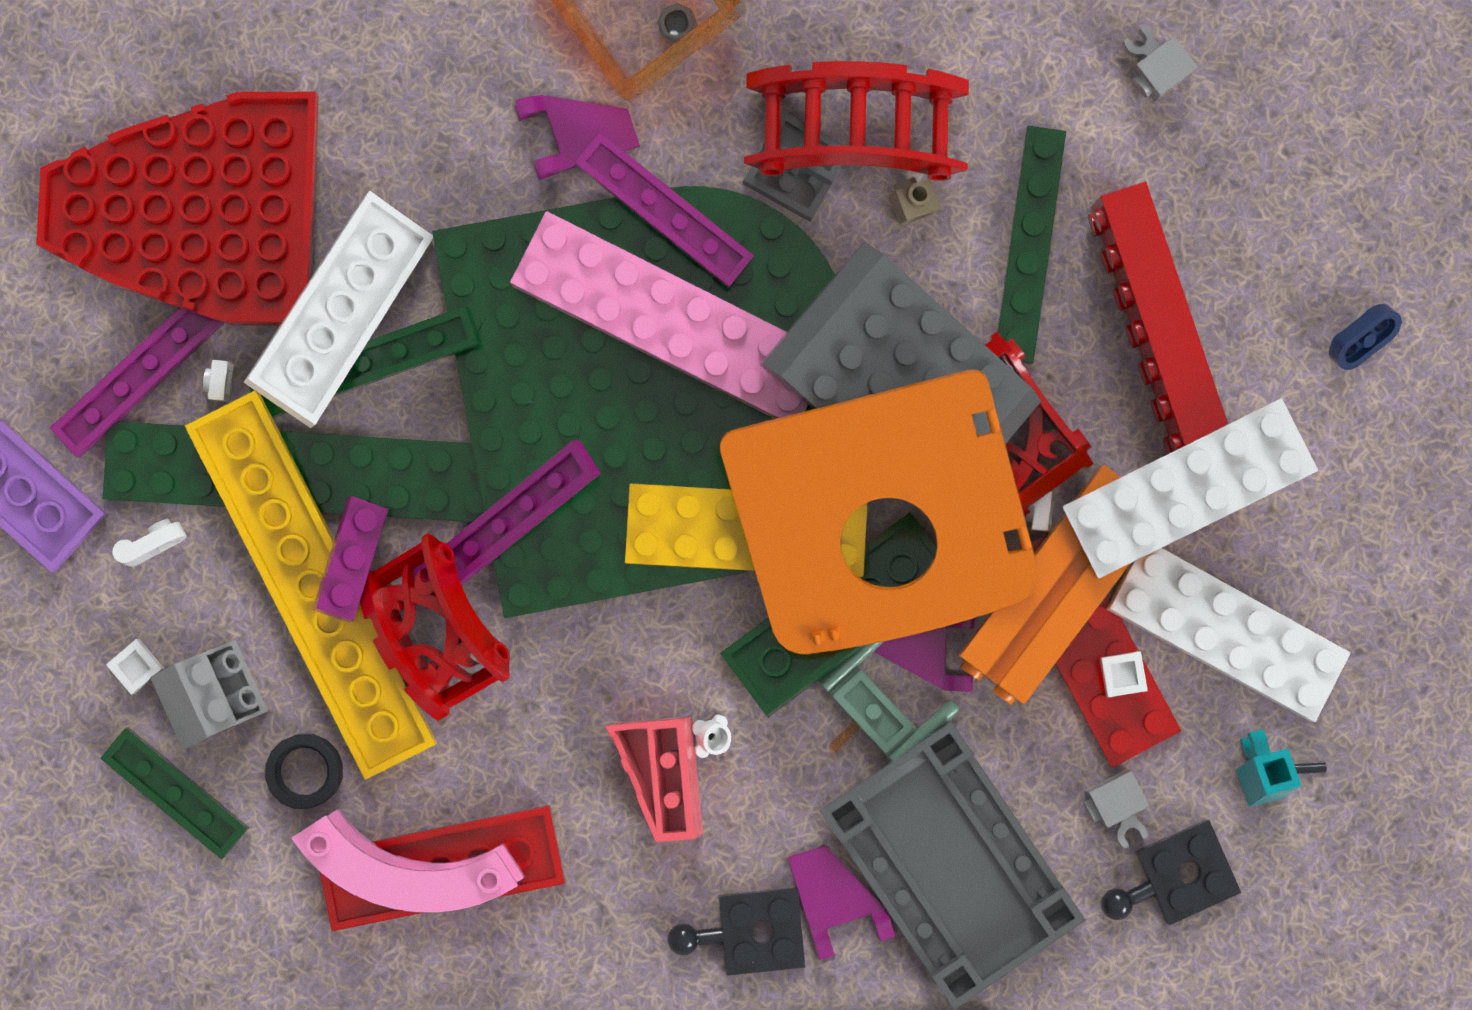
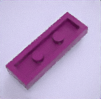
M354 496L347 498L312 610L349 623L354 621L386 519L387 508Z

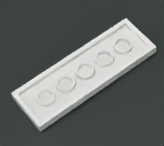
M369 191L359 203L244 383L312 428L319 420L431 243L433 235Z
M1281 398L1062 507L1099 579L1319 470Z
M1163 548L1130 563L1106 610L1309 722H1316L1351 653Z

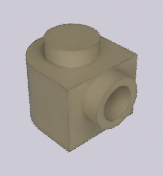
M915 177L895 184L893 186L895 191L889 195L900 226L928 217L942 208L930 179L922 182H917Z

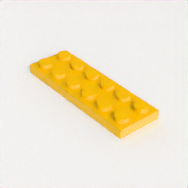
M630 484L625 564L755 571L732 490ZM867 503L851 514L841 534V549L844 559L850 569L859 577L864 576Z

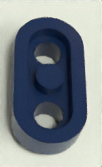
M1378 304L1368 309L1362 316L1333 338L1329 348L1330 358L1344 370L1358 367L1398 334L1402 324L1400 314L1387 304Z

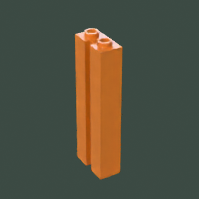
M1106 465L1099 466L1074 501L1121 477ZM1066 513L1062 515L1034 552L1038 571V581L1034 591L1020 603L989 613L957 655L964 660L960 667L978 681L985 676L996 685L992 692L1009 705H1012L1015 700L1021 704L1027 702L1130 565H1125L1098 579Z

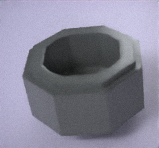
M679 3L664 8L657 22L662 36L676 44L691 40L698 27L694 12Z

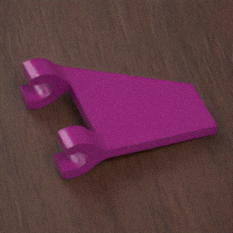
M544 95L525 97L515 101V109L519 121L544 112L547 114L560 153L559 155L535 160L536 164H534L539 180L577 167L575 161L599 131L624 152L640 147L628 109Z
M975 618L919 634L884 641L874 652L944 691L972 692L973 677L971 675L946 674V640L948 628H975Z
M826 846L788 857L819 960L835 956L827 932L828 928L868 915L873 917L880 941L896 937L887 909Z

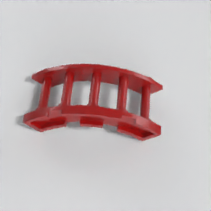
M866 61L812 62V70L792 72L791 65H782L747 73L746 88L761 93L762 97L766 99L764 152L744 156V164L760 169V173L763 175L777 176L783 174L784 170L811 166L861 165L913 171L928 175L930 180L945 181L951 179L952 174L964 172L968 169V163L948 157L949 104L955 98L969 95L968 79L932 69L926 70V76L907 73V65ZM847 89L851 93L849 146H820L821 94L825 90ZM871 90L887 91L895 96L894 148L865 146L866 94ZM804 92V147L780 149L782 99L788 94ZM911 96L928 99L929 103L933 104L932 154L910 150Z

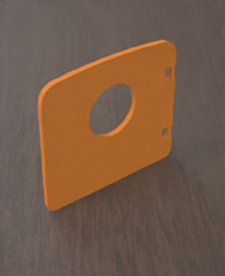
M975 369L966 370L731 430L722 437L720 453L771 627L778 642L789 651L798 654H812L915 635L1015 605L1024 601L1034 591L1038 581L1037 562L989 381L981 371ZM986 411L991 432L977 435L972 414ZM881 498L901 499L914 504L928 516L936 532L937 549L931 565L919 578L902 586L882 587L864 581L850 569L842 553L841 534L851 514L865 503ZM1017 529L1022 548L1008 551L1003 532Z

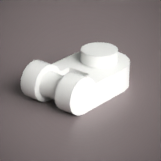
M164 519L150 526L147 529L149 534L134 542L129 540L118 541L113 547V557L116 561L126 566L134 567L184 541L187 536L180 522L171 523L169 519Z

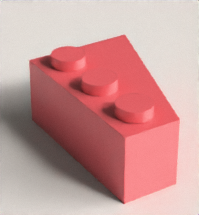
M692 716L622 722L606 726L609 736L613 738L620 754L622 766L625 772L628 773L636 791V798L655 842L696 839L703 835L697 763L694 752L695 742L694 734L692 733Z

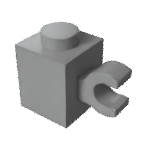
M1142 26L1138 32L1144 39V45L1141 47L1134 46L1131 40L1126 38L1122 42V47L1128 55L1144 58L1133 68L1132 72L1135 74V77L1132 81L1145 98L1151 95L1156 102L1193 74L1198 66L1175 36L1159 47L1154 40L1152 31L1148 27Z
M1125 769L1085 790L1089 799L1084 801L1083 804L1094 823L1101 821L1102 825L1106 828L1119 823L1115 836L1117 842L1123 848L1129 847L1125 839V833L1130 828H1136L1142 839L1148 837L1145 826L1139 822L1135 814L1148 808L1150 805L1131 770Z

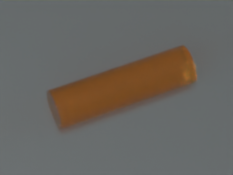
M853 721L829 746L836 752L861 727Z

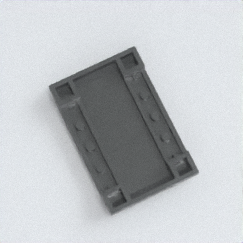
M866 242L857 248L759 364L789 391L793 390L813 409L975 369L985 374L989 381L1005 444L1041 402L1031 386L887 256ZM986 411L972 414L977 435L991 432Z
M951 721L820 809L821 814L954 1010L1086 921Z

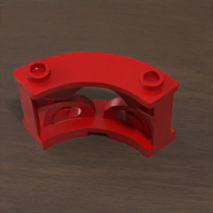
M996 331L990 336L992 340L985 344V346L998 358L1000 357L1008 367L1031 386L1041 400L1028 417L1029 429L1025 451L1014 444H1005L1007 451L1021 458L1019 465L1013 458H1010L1017 491L1024 485L1033 469L1042 474L1041 477L1018 492L1025 517L1031 513L1028 509L1031 505L1083 467L1088 469L1093 465L1087 453L1092 447L1079 429H1076L1074 432L1069 429L1045 398L1021 363L1025 355L1012 338L1006 342ZM1043 415L1056 431L1043 433ZM1058 441L1069 450L1071 455L1052 469L1047 470L1037 462L1038 454L1045 458H1057L1058 456L1051 453L1050 445L1052 442Z
M427 533L421 537L422 542L377 570H369L360 599V606L364 619L371 618L378 635L373 640V643L387 668L391 670L396 667L408 684L403 690L420 708L439 721L450 715L449 708L498 680L501 682L510 678V654L506 646L498 641L481 622L467 599L457 573L455 555L451 547L445 542L439 541L430 533ZM425 563L426 568L421 569V570L417 573V575H416V577H415V581H414V578H413L414 569H416L417 567H419V566H421L422 564ZM426 569L430 580L426 577ZM402 577V584H391L392 582ZM416 604L425 606L445 618L446 638L443 653L430 645L413 644L408 634L415 622ZM404 610V620L402 622L399 612ZM471 653L484 666V668L474 674L469 673L458 665L474 667L480 664L471 658ZM421 655L429 657L432 661L427 664ZM453 676L462 680L449 687V682Z

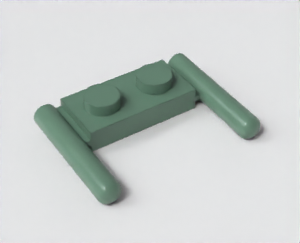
M879 642L864 646L818 682L892 761L947 724L959 713L960 709L955 701H947L920 728L916 729L858 667L883 643Z

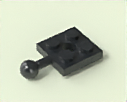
M1205 820L1135 851L1148 882L1134 887L1127 892L1119 888L1107 891L1102 897L1101 908L1108 918L1122 920L1131 913L1133 905L1155 896L1166 923L1172 925L1240 894L1241 890L1210 820ZM1185 861H1193L1198 867V876L1191 883L1182 882L1178 875L1179 867Z
M797 887L718 895L721 928L696 930L691 925L683 923L674 926L667 938L669 948L678 955H689L695 951L698 945L723 943L727 976L805 968ZM757 921H768L773 927V934L766 942H757L751 937V927Z

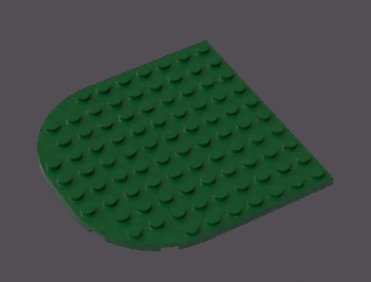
M707 186L671 188L754 255V258L730 288L726 287L616 197L432 231L447 312L463 306L470 307L481 341V345L456 353L455 357L484 512L571 441L580 440L601 473L493 560L504 618L749 572L746 570L625 564L630 484L731 490L720 453L722 437L731 430L774 419L512 287L510 281L545 212L547 211L787 332L835 274L813 240L784 214L764 202L727 189ZM808 405L805 411L812 410L813 408Z

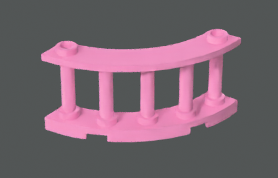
M340 809L335 810L328 816L325 815L291 838L303 855L335 884L369 902L396 910L445 912L476 906L518 886L517 882L525 877L504 843L476 857L449 863H431L412 860L399 855L396 856L377 847L375 843L362 835L347 820Z

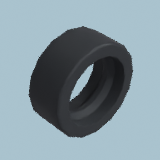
M297 734L282 740L271 751L265 764V780L270 793L281 804L293 809H311L327 802L337 792L343 779V763L338 750L327 739L315 734ZM299 748H310L317 751L324 758L327 765V778L324 785L318 791L309 795L297 794L291 791L284 784L281 776V766L285 757Z

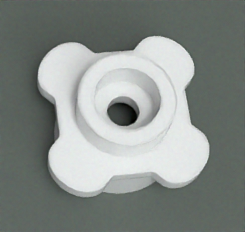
M716 715L712 720L705 722L697 720L693 724L692 733L696 736L697 744L694 752L698 757L706 758L709 753L718 755L728 750L731 743V732L727 727L728 721L724 716ZM713 733V738L709 740V734Z

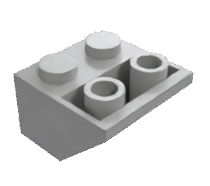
M236 640L175 663L150 677L182 750L268 712Z

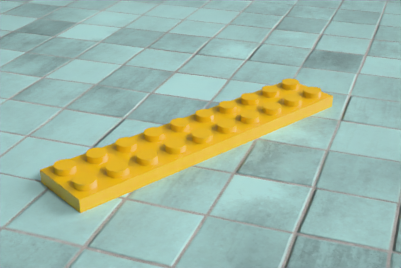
M253 391L185 425L364 779L366 780L436 745L437 741L420 707L403 690L408 685L407 682L400 675L396 667L391 670L387 668L373 643V640L378 635L371 618L364 619L360 602L354 621L350 623L312 610L334 538L260 393Z

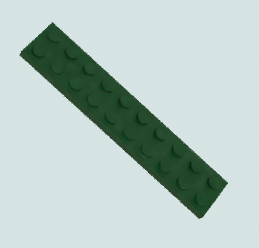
M117 421L107 431L102 499L226 507L184 425ZM279 431L320 513L343 514L347 498L350 496L387 508L386 517L473 522L484 513L472 443Z

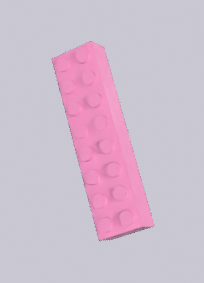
M547 211L545 212L510 281L512 287L774 419L806 410L808 404L793 390L789 391L759 365L784 336L786 331Z

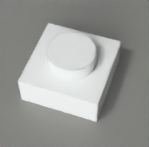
M212 360L211 369L206 368L203 378V390L208 392L209 400L230 403L234 364L228 361Z
M1050 491L1028 508L1031 513L1026 516V521L1033 522L1032 530L1050 533L1055 493Z
M135 639L106 664L131 695L137 693L150 682L151 676L164 670V667L140 639Z
M1141 651L1100 658L1106 697L1148 691Z

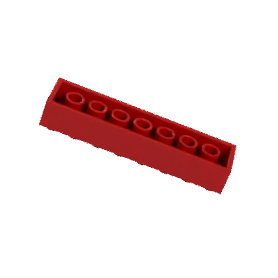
M1145 181L1100 196L1091 206L1093 213L1088 214V221L1095 237L1101 235L1105 250L1100 252L1101 260L1106 273L1113 272L1118 286L1113 289L1114 299L1120 311L1126 309L1130 325L1125 326L1127 338L1132 348H1139L1143 362L1138 363L1139 373L1144 385L1151 384L1156 399L1150 401L1156 421L1158 423L1164 422L1168 436L1163 438L1166 453L1169 454L1228 425V421L1156 208Z

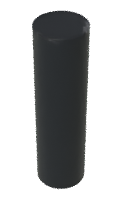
M1326 763L1294 764L1297 774L1323 773L1327 771Z

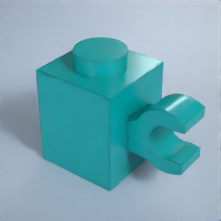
M1263 729L1249 732L1247 734L1248 737L1240 739L1242 750L1250 760L1239 767L1236 772L1249 807L1284 799L1302 786L1289 748L1271 753L1268 739Z

